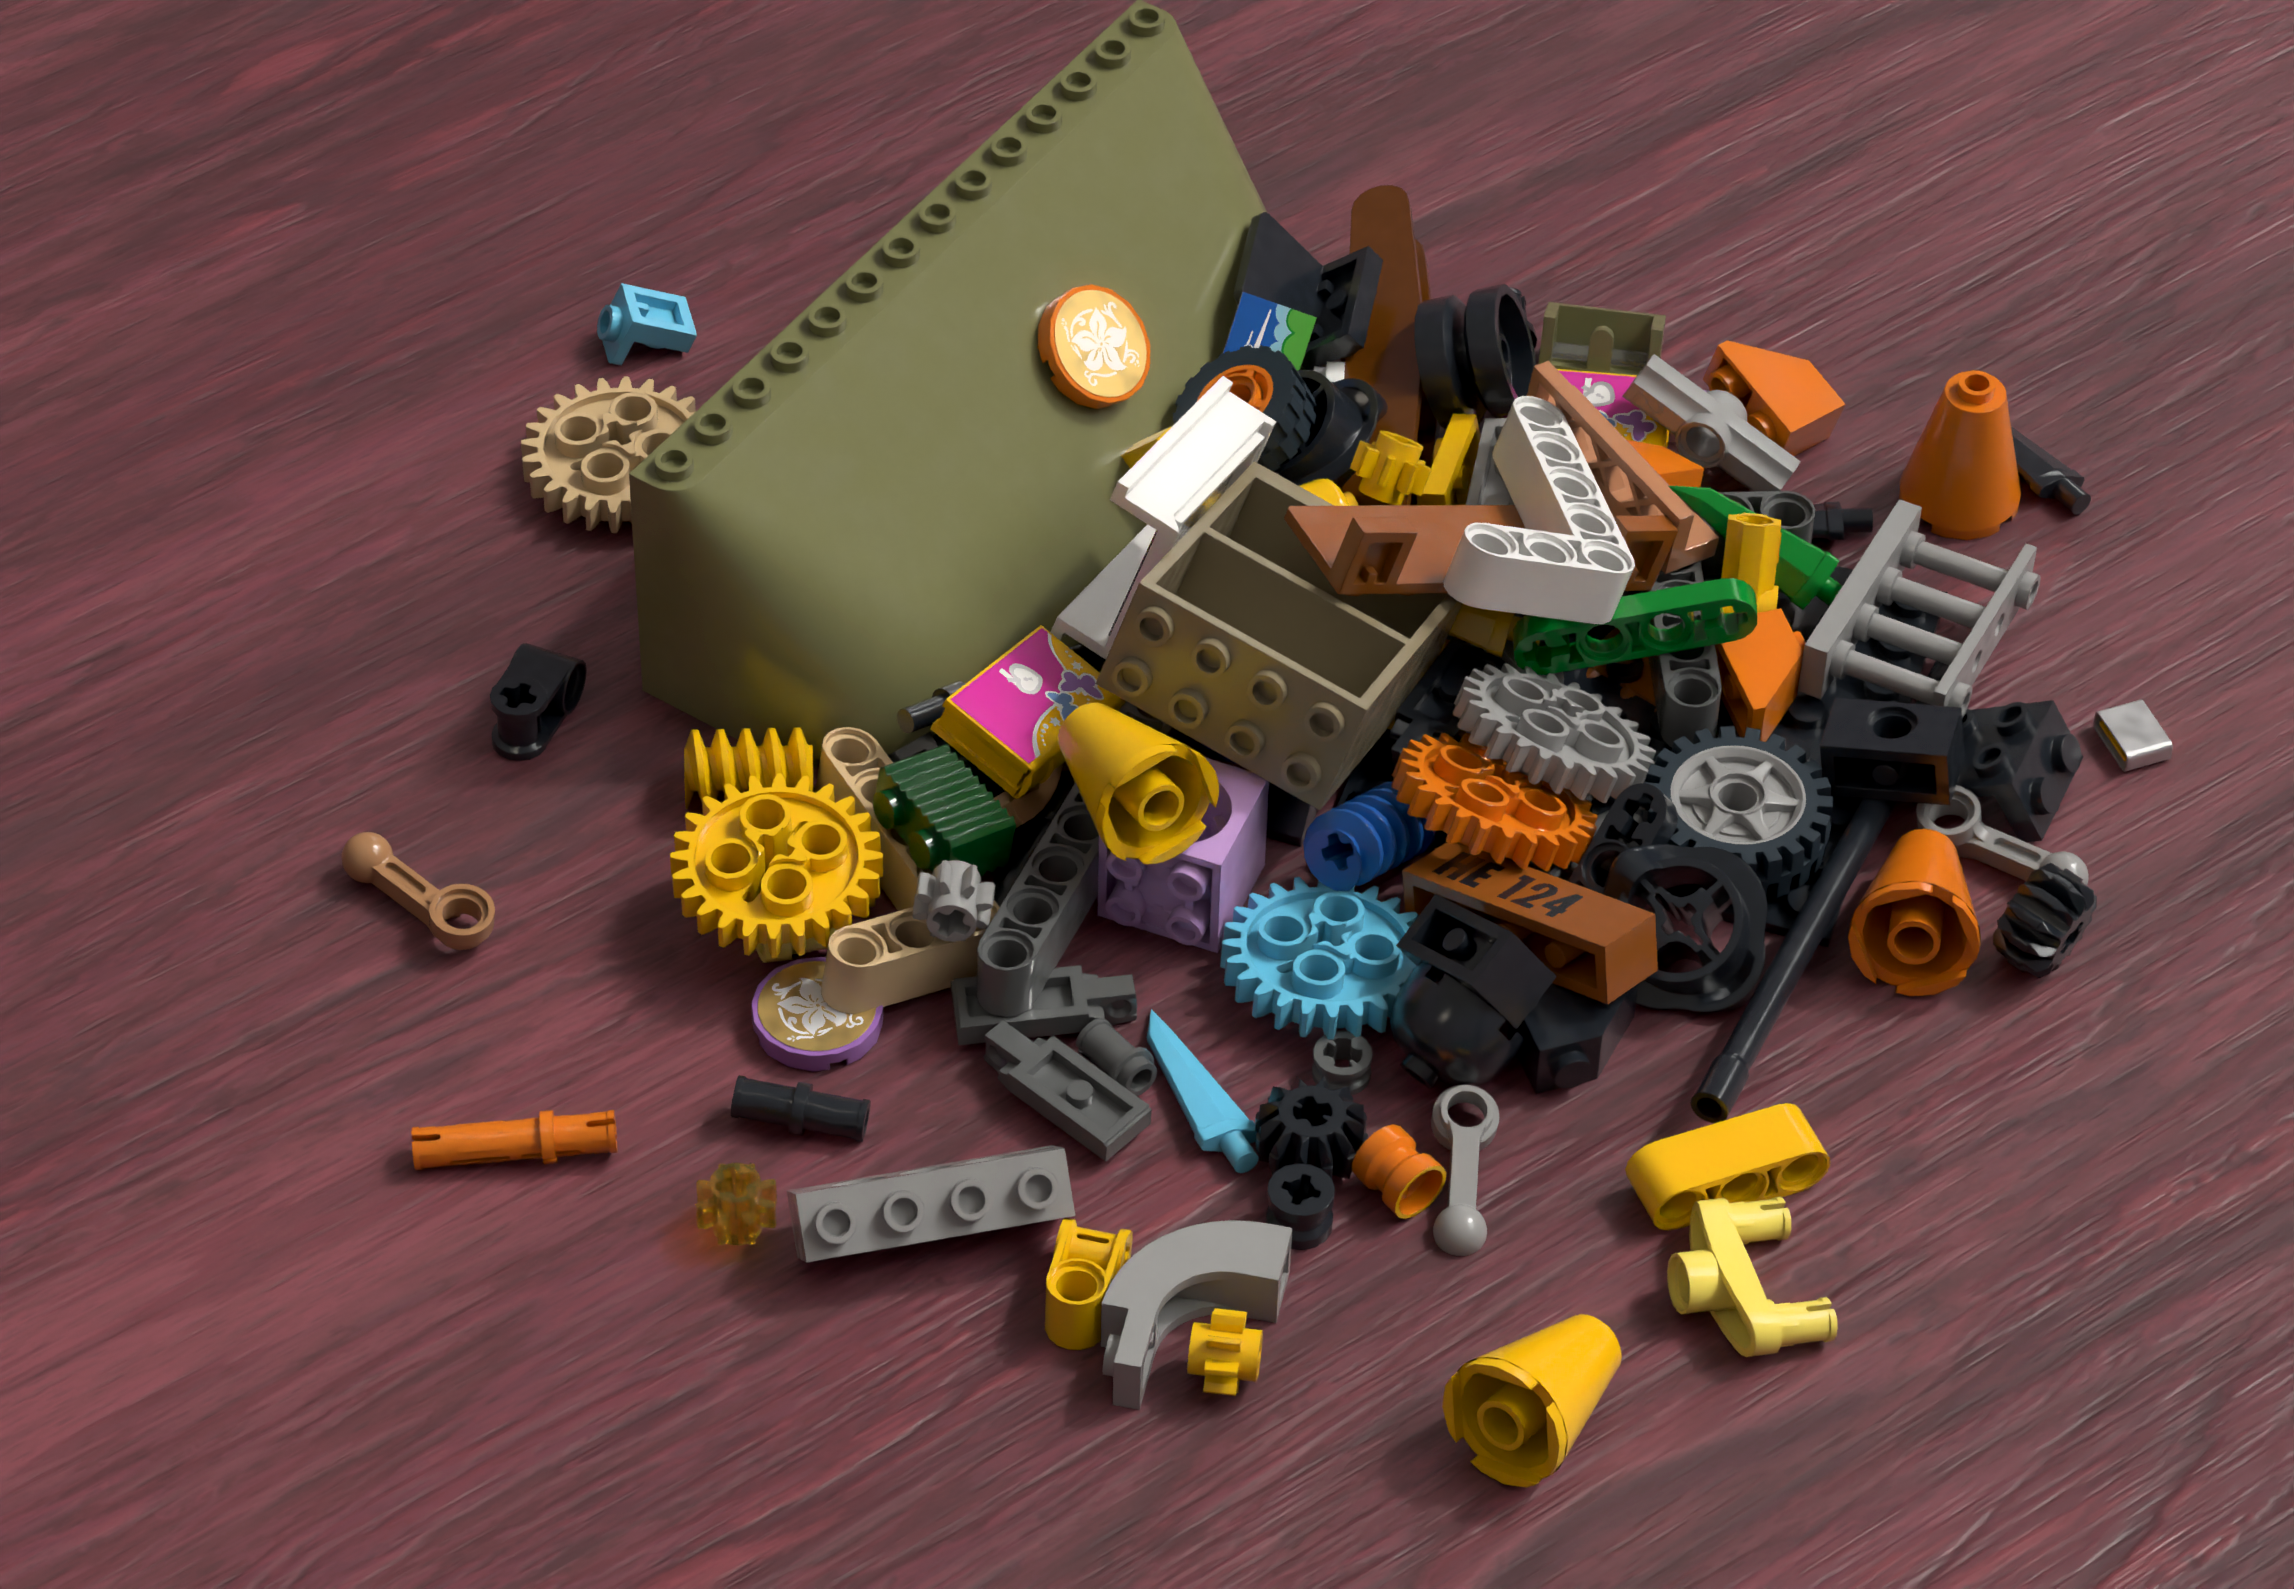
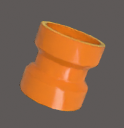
M1388 1125L1374 1132L1359 1148L1352 1162V1172L1368 1189H1379L1382 1192L1384 1204L1398 1218H1411L1424 1211L1434 1202L1446 1182L1447 1172L1444 1167L1430 1154H1419L1416 1151L1414 1139L1399 1125Z

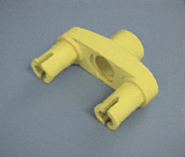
M1781 1196L1751 1202L1729 1203L1725 1198L1694 1202L1689 1226L1691 1251L1674 1253L1668 1262V1289L1676 1311L1680 1314L1710 1311L1732 1346L1745 1357L1775 1354L1779 1351L1780 1347L1793 1346L1794 1344L1817 1341L1831 1342L1837 1335V1316L1835 1310L1830 1309L1832 1303L1827 1297L1812 1301L1774 1304L1773 1301L1767 1299L1744 1247V1244L1776 1239L1782 1241L1789 1238L1791 1233V1216L1789 1209L1784 1208L1786 1202Z

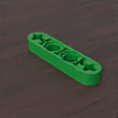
M1722 578L1623 596L1611 621L1605 624H1590L1526 615L1516 623L1513 629L1514 660L1518 667L1523 670L1527 666L1533 669L1537 675H1548L1549 673L1554 674L1736 641L1752 633L1757 625L1756 594L1752 587L1742 580ZM1732 606L1734 612L1724 613L1723 607ZM1700 610L1701 619L1694 620V611ZM1665 613H1671L1683 619L1677 626L1669 629H1660L1649 623L1655 616ZM1598 625H1611L1620 630L1619 634L1608 640L1594 639L1587 634L1590 629ZM1575 633L1576 642L1569 643V634ZM1545 640L1547 646L1538 647L1536 641Z

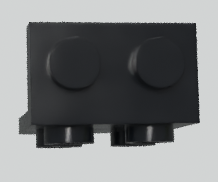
M1263 212L1254 216L1251 220L1234 289V298L1239 305L1242 292L1317 317L1301 365L1305 370H1314V366L1321 367L1326 365L1327 361L1333 362L1340 358L1350 357L1364 348L1383 259L1367 246L1322 266L1269 213Z
M2054 700L2033 703L2014 702L2006 706L1974 710L1967 709L1962 718L1964 761L1956 785L1970 790L1976 797L1995 796L2017 839L2024 842L2042 841L2083 759L2077 738L2070 733Z

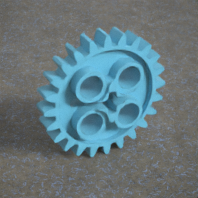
M1294 877V886L1291 891H1286L1280 885L1271 883L1268 898L1252 892L1249 894L1248 908L1236 906L1233 911V921L1225 923L1220 967L1225 968V986H1236L1235 1001L1237 1003L1253 1001V1017L1258 1018L1271 1012L1274 1013L1275 1029L1280 1030L1291 1021L1298 1023L1300 1037H1306L1313 1027L1322 1028L1327 1039H1334L1337 1028H1346L1355 1037L1361 1036V1029L1364 1024H1368L1380 1033L1385 1032L1387 1017H1391L1393 1001L1403 983L1416 968V965L1396 945L1417 919L1418 914L1416 912L1399 914L1401 899L1398 897L1384 902L1378 901L1379 887L1372 886L1361 894L1354 892V887L1350 891H1336L1323 885L1320 881H1318L1317 887H1308L1300 877Z

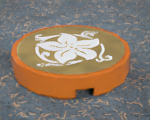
M1089 284L1066 291L1046 306L1038 325V350L1042 363L1048 361L1050 369L1055 375L1050 379L1061 393L1078 405L1100 409L1129 399L1143 386L1150 369V342L1143 321L1127 300L1112 289Z

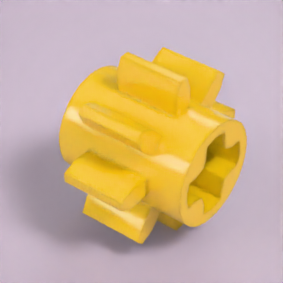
M1380 431L1376 442H1372V444L1360 440L1350 469L1356 471L1357 476L1362 477L1358 490L1369 497L1392 505H1402L1405 495H1409L1410 492L1422 496L1432 468L1425 465V461L1419 460L1423 446L1411 439L1387 431Z
M1214 1308L1211 1315V1324L1193 1322L1187 1373L1205 1376L1203 1392L1236 1396L1239 1391L1240 1380L1257 1382L1262 1352L1263 1330L1245 1328L1247 1312Z

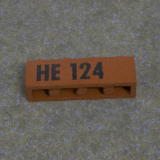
M1459 842L1454 844L1445 843L1402 870L1405 913L1416 912L1419 916L1434 895L1437 894L1514 933L1557 976L1552 983L1609 1004L1658 971L1655 914L1531 867L1521 869L1514 861L1504 858L1502 864H1498L1490 853L1483 850L1477 855L1470 854L1469 846Z

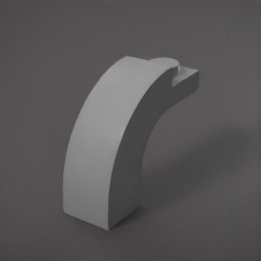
M1227 1220L1207 1222L1166 1234L1134 1254L1114 1276L1105 1293L1101 1308V1347H1106L1103 1360V1375L1113 1377V1405L1140 1410L1156 1351L1163 1339L1179 1325L1198 1317L1212 1315L1214 1308L1247 1312V1318L1277 1323L1290 1273L1292 1228L1254 1221Z

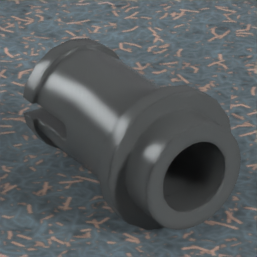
M1106 1019L1093 1020L1078 1035L1076 1041L1077 1051L1136 1096L1147 1091L1155 1081L1157 1068L1154 1065L1152 1054L1146 1048H1135Z

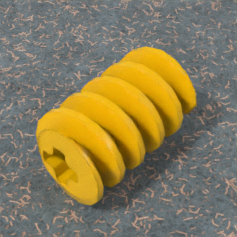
M793 727L788 744L782 746L775 728H767L761 746H756L749 728H742L737 744L734 747H731L724 729H716L710 747H705L698 729H691L684 748L686 809L689 807L694 791H698L701 801L705 796L717 800L719 791H724V785L728 783L734 786L740 793L749 790L748 782L750 776H755L763 788L772 787L773 779L777 773H782L786 787L795 788L803 776H808L810 791L814 792L813 745L807 744L801 727Z

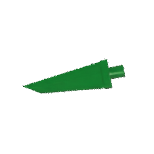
M1668 486L1725 540L1728 514L1755 513L1712 488ZM1781 527L1779 561L1776 566L1774 585L1779 586V589L1789 598V601L1801 610L1805 609L1815 596L1830 606L1843 586L1830 577L1838 565L1839 559L1828 551L1817 548Z

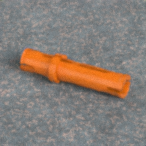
M553 1110L539 1111V1117L437 1127L419 1128L417 1126L411 1129L412 1140L414 1139L412 1141V1154L415 1170L543 1158L544 1164L558 1163V1157L608 1152L618 1153L614 1110L554 1116Z

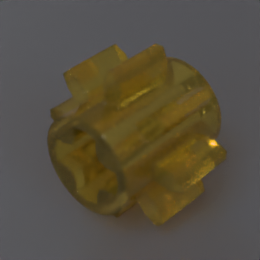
M721 1163L718 1164V1169L714 1171L710 1181H697V1204L695 1205L698 1229L712 1227L719 1245L725 1243L730 1245H744L747 1243L753 1245L755 1244V1239L762 1232L763 1227H776L775 1179L761 1181L759 1173L755 1170V1164Z

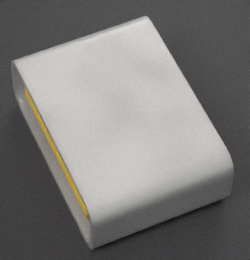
M2142 699L2095 712L2094 729L2124 772L2171 759L2172 742Z

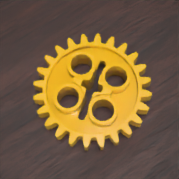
M777 773L773 779L772 787L766 788L762 787L760 781L755 776H750L748 782L749 791L740 793L731 784H725V801L722 803L708 796L703 797V815L687 812L685 815L686 831L675 832V852L670 853L674 898H681L682 915L685 918L697 916L698 933L703 935L718 928L719 946L723 948L731 944L736 938L743 939L744 955L748 956L756 949L759 943L768 944L771 958H777L782 944L791 943L794 950L801 956L805 955V940L814 938L819 944L827 948L831 928L838 930L852 925V915L863 918L869 916V899L879 898L880 895L879 878L883 877V853H881L879 832L871 831L870 814L866 812L855 815L854 797L849 796L835 803L834 785L829 783L817 793L811 792L808 776H803L795 788L786 787L782 773Z

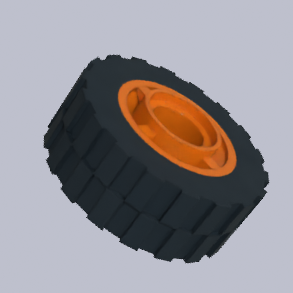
M1250 345L1240 347V350L1227 351L1220 354L1216 360L1203 365L1200 371L1184 385L1186 388L1182 395H1178L1175 403L1177 409L1176 413H1173V423L1175 424L1224 376L1233 382L1229 392L1276 421L1257 462L1267 469L1275 471L1280 468V464L1287 459L1290 460L1298 452L1299 446L1303 442L1305 443L1310 435L1309 429L1311 424L1315 423L1316 414L1313 411L1316 403L1310 392L1311 390L1292 362L1279 350L1274 352L1268 346L1260 345L1259 348H1252ZM1232 474L1226 479L1228 483Z

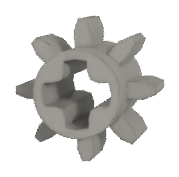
M958 860L942 861L934 869L932 875L924 872L919 873L914 898L913 919H927V927L932 937L950 942L966 941L974 933L976 927L985 930L988 928L991 908H993L995 884L992 882L981 883V876L977 866L974 864L971 865Z

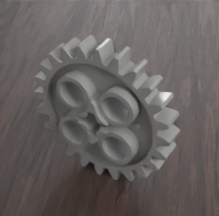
M1487 664L1483 672L1474 668L1470 676L1465 677L1454 702L1456 706L1453 715L1460 718L1457 725L1458 728L1471 732L1468 739L1470 743L1488 747L1484 756L1491 759H1503L1507 762L1506 771H1518L1528 776L1529 783L1534 785L1541 780L1550 784L1552 790L1557 794H1560L1563 788L1570 789L1580 800H1585L1587 793H1590L1602 803H1606L1609 796L1616 799L1629 786L1644 783L1650 765L1655 764L1653 758L1656 750L1648 747L1651 740L1649 736L1636 732L1639 727L1637 722L1621 719L1620 715L1623 711L1621 708L1605 707L1601 703V695L1589 694L1580 690L1578 683L1572 682L1568 686L1561 684L1555 674L1549 673L1546 678H1542L1527 666H1525L1521 674L1509 664H1503L1501 671Z

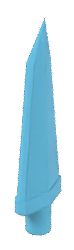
M1151 1009L1147 1042L1195 1134L1194 1139L1203 1151L1223 1152L1236 1172L1245 1173L1251 1170L1258 1162V1155L1250 1145L1256 1142L1257 1132H1255V1123L1253 1120L1248 1119L1178 1036Z

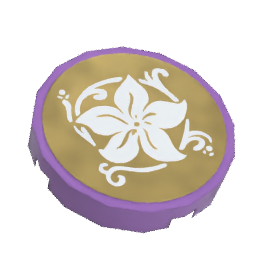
M825 957L797 959L774 969L758 984L751 1003L753 1030H755L759 1037V1044L767 1055L788 1067L808 1071L830 1070V1063L847 1059L848 1065L861 1059L877 1043L883 1025V1006L881 1005L857 1014L842 1013L831 1008L821 995L826 962Z

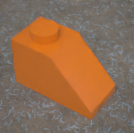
M1781 608L1757 613V625L1753 632L1745 638L1715 645L1722 685L1720 698L1739 736L1742 738L1745 737L1746 728L1748 727L1761 730L1760 741L1766 742L1798 693L1805 640L1799 631L1793 632Z

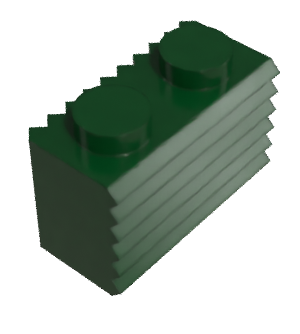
M949 744L879 768L876 793L873 796L874 813L884 828H894L908 844L911 857L919 868L924 870L929 868L933 872L942 861L958 860L976 865L982 877L987 871L993 873L998 866L1003 869L1009 863L1016 828L1014 816H1009L1007 809L1001 808L1000 801L994 800L992 792H987L985 784H980L978 777L972 776L971 769L965 768L963 760H958L956 752H951Z

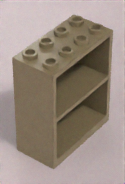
M1254 461L1139 582L1096 684L1321 810L1395 720L1396 711L1437 659L1463 603L1457 601L1448 593H1416L1411 596L1400 594L1338 595L1284 520L1289 506L1334 505Z

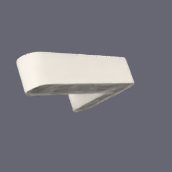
M1533 396L1518 397L1514 400L1493 450V459L1526 529L1489 523H1472L1468 525L1464 530L1443 581L1444 588L1457 601L1475 608L1590 624H1605L1611 621L1635 567L1634 559L1565 415L1559 408L1544 399Z

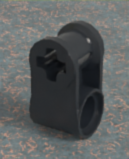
M521 644L513 655L509 667L498 683L492 687L490 693L491 709L497 715V723L491 734L493 749L500 756L516 761L530 760L546 750L549 741L566 716L576 708L581 698L586 681V663L581 659L535 645Z

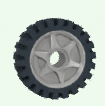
M1734 726L1720 727L1718 738H1713L1707 728L1695 731L1693 744L1685 736L1673 741L1671 751L1664 748L1656 756L1655 765H1650L1644 782L1661 790L1676 807L1678 823L1668 845L1693 848L1714 847L1731 852L1745 861L1756 873L1763 886L1765 895L1769 888L1776 898L1789 894L1791 883L1799 888L1808 881L1810 872L1816 873L1827 848L1832 821L1833 797L1831 796L1829 780L1827 777L1822 778V768L1815 759L1806 762V751L1796 744L1785 751V738L1776 734H1772L1767 742L1760 741L1761 730L1748 727L1746 728L1744 738L1736 737ZM1651 808L1648 811L1640 809L1642 821L1651 824L1657 814ZM1693 884L1678 885V887L1687 891ZM1698 885V889L1703 888L1707 891L1710 888L1707 886Z

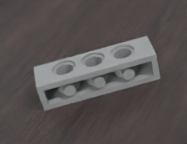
M1053 1145L787 1190L797 1258L805 1262L1075 1216L1065 1148Z

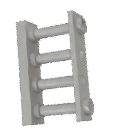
M1899 499L1805 643L1798 691L1821 699L1835 677L1842 680L1846 675L1930 705L1961 707L1963 718L1971 699L1972 685L2019 608L2028 610L2036 597L2041 579L2039 574L2033 573L2037 547L2025 543L2009 571L1926 542L1925 535L1918 532L1922 507ZM1916 565L1995 593L1985 607L1902 578V572L1905 567L1914 569ZM1893 601L1972 628L1962 644L1880 615L1879 608L1882 603L1890 606ZM1870 638L1949 665L1942 679L1938 681L1855 651V645L1858 640L1867 642Z

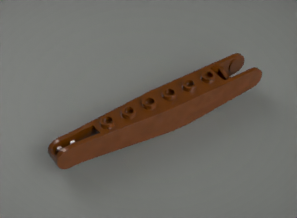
M1381 185L1370 188L1360 194L1354 201L1351 209L1349 254L1369 246L1383 259L1364 348L1350 357L1340 359L1341 362H1345L1344 379L1355 378L1367 382L1382 395L1388 405L1387 413L1377 422L1369 444L1376 442L1380 431L1401 435L1423 446L1419 460L1425 461V465L1431 468L1434 445L1439 438L1440 425L1431 411L1423 389L1414 340L1415 315L1418 305L1425 300L1431 299L1428 264L1423 245L1415 239L1412 209L1407 193L1397 186ZM1356 471L1340 488L1343 493L1351 492L1359 506L1392 505L1360 492L1358 488L1362 477L1357 476ZM1411 492L1409 495H1405L1402 505H1417V495Z

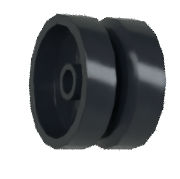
M1506 284L1477 289L1469 295L1466 305L1454 295L1425 300L1418 305L1415 315L1414 333L1417 364L1426 398L1439 425L1447 430L1453 413L1476 414L1478 424L1483 421L1486 410L1495 418H1507L1514 400L1521 396H1527L1533 368L1536 365L1529 325L1513 289Z

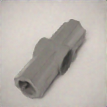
M1655 354L1651 356L1622 396L1675 435L1676 447L1681 456L1703 468L1718 466L1752 492L1781 491L1801 462L1747 422V411L1743 403L1736 396L1721 390L1705 392Z

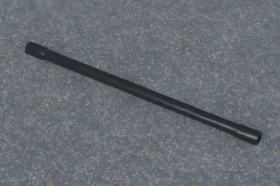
M1935 661L1927 677L1940 681L1949 665ZM1917 700V702L1915 703L1922 705H1930L1919 700ZM1865 798L1861 800L1719 1056L1713 1059L1691 1098V1108L1702 1120L1709 1123H1717L1727 1119L1748 1081L1751 1066L1897 801Z

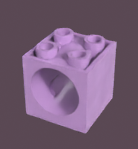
M1205 758L1217 774L1219 797L1216 808L1209 803L1207 811L1201 820L1207 827L1199 839L1184 852L1158 864H1143L1139 859L1126 858V861L1116 857L1105 846L1099 836L1098 916L1114 920L1124 926H1133L1165 936L1185 945H1193L1218 953L1222 946L1225 923L1233 921V911L1236 906L1243 907L1265 866L1269 781L1251 771Z

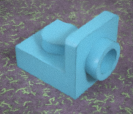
M621 283L611 304L605 305L601 310L597 323V334L599 339L603 341L608 362L620 366L623 364L634 342L643 343L655 349L667 348L688 353L697 337L686 297Z

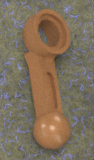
M358 833L351 837L344 845L341 859L345 872L355 881L374 884L425 923L434 937L439 939L445 946L456 950L472 949L487 939L493 931L495 906L492 898L483 889L470 884H453L441 890L437 889L396 858L388 841L377 833ZM461 914H467L477 919L478 923L471 928L457 929L448 925L445 921L453 917H461Z

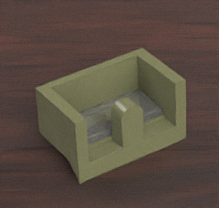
M1548 302L1543 319L1539 364L1549 361L1556 369L1638 375L1652 355L1655 354L1661 359L1666 315Z

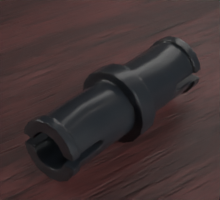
M739 1075L732 1098L731 1117H741L788 1126L790 1134L800 1136L804 1135L805 1130L852 1138L863 1142L869 1120L871 1101L813 1091V1084L798 1082L795 1088L748 1079L746 1076Z

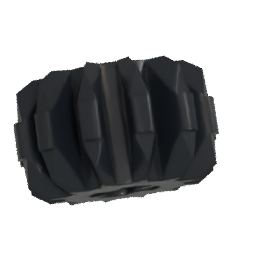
M2053 863L2040 867L2031 872L2027 881L2023 885H2019L2017 893L2007 902L2005 912L1997 920L1998 927L1993 933V945L1999 953L2008 959V963L2020 971H2027L2037 978L2050 974L2051 971L2059 968L2066 956H2070L2072 949L2083 938L2084 930L2092 921V913L2097 907V896L2094 895V890L2082 882V878L2068 869L2063 870Z
M1296 1076L1290 1090L1273 1086L1267 1103L1260 1105L1259 1112H1257L1255 1117V1132H1257L1255 1149L1259 1155V1161L1269 1163L1272 1176L1284 1166L1299 1163L1320 1168L1331 1179L1332 1175L1350 1179L1354 1157L1362 1144L1368 1139V1134L1365 1133L1367 1116L1364 1112V1105L1353 1102L1349 1087L1330 1090L1325 1076L1316 1086H1307L1298 1076Z

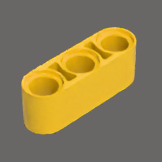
M1784 1103L1647 1144L1636 1151L1628 1160L1625 1172L1654 1225L1659 1229L1669 1231L1690 1226L1691 1211L1696 1201L1725 1198L1729 1203L1768 1200L1779 1196L1785 1197L1806 1190L1819 1182L1828 1172L1830 1157L1801 1109L1795 1104Z

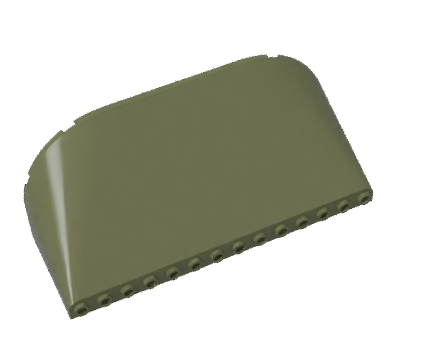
M1142 0L1134 2L629 473L642 690L716 729H724L726 734L737 740L742 728H749L756 746L762 745L767 728L776 729L781 744L784 746L788 744L793 727H801L807 744L813 745V766L815 768L818 767L823 738L828 732L837 728L851 727L868 732L877 740L886 754L889 755L930 731L933 732L930 729L932 725L912 733L902 731L897 721V713L900 709L932 698L933 692L938 688L958 681L966 684L1040 625L1051 632L1058 615L1147 525L1110 500L1117 482L1130 470L1121 455L1135 443L1170 426L1172 427L1174 425L1173 413H1176L1177 409L1175 403L1178 395H1182L1186 388L1184 385L1200 371L1203 365L1207 362L1211 363L1219 358L1220 354H1223L1238 308L1234 298V289L1251 220L1254 216L1267 212L1181 31L1171 14ZM1089 284L1112 289L1127 300L1143 321L1150 342V369L1143 386L1129 399L1100 409L1078 405L1061 393L1050 379L1055 375L1050 369L1048 361L1042 363L1038 350V325L1046 306L1066 291ZM1223 482L1216 492L1222 496L1228 484ZM1067 634L1060 640L1068 647L1080 644ZM1105 661L1092 665V667L1101 672Z

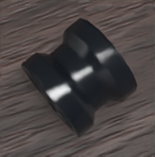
M1297 1163L1279 1169L1269 1180L1267 1190L1269 1205L1267 1207L1266 1223L1292 1228L1291 1249L1306 1250L1315 1248L1324 1243L1332 1233V1208L1335 1187L1331 1177L1325 1171L1313 1165Z

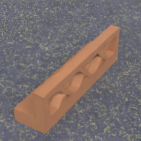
M1549 361L1535 365L1527 396L1544 399L1559 408L1565 415L1613 517L1667 515L1678 529L1676 538L1661 570L1667 574L1714 556L1719 537L1668 487L1670 485Z

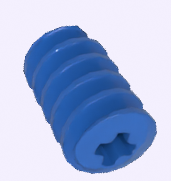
M1385 782L1317 816L1306 831L1303 842L1304 858L1311 873L1323 885L1336 891H1350L1355 885H1363L1402 863L1413 859L1415 856L1428 851L1435 841L1437 831H1430L1424 828L1427 821L1426 818L1410 816L1407 813L1410 805L1397 801L1398 790L1391 787L1392 782Z

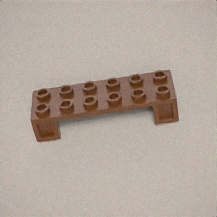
M1515 505L1289 506L1284 516V520L1325 575L1330 585L1338 595L1345 594L1348 596H1360L1362 594H1400L1411 596L1416 593H1448L1444 588L1443 581L1464 530L1468 525L1472 523H1489L1526 529ZM1667 515L1615 516L1616 524L1635 563L1624 591L1652 590L1676 538L1678 529Z

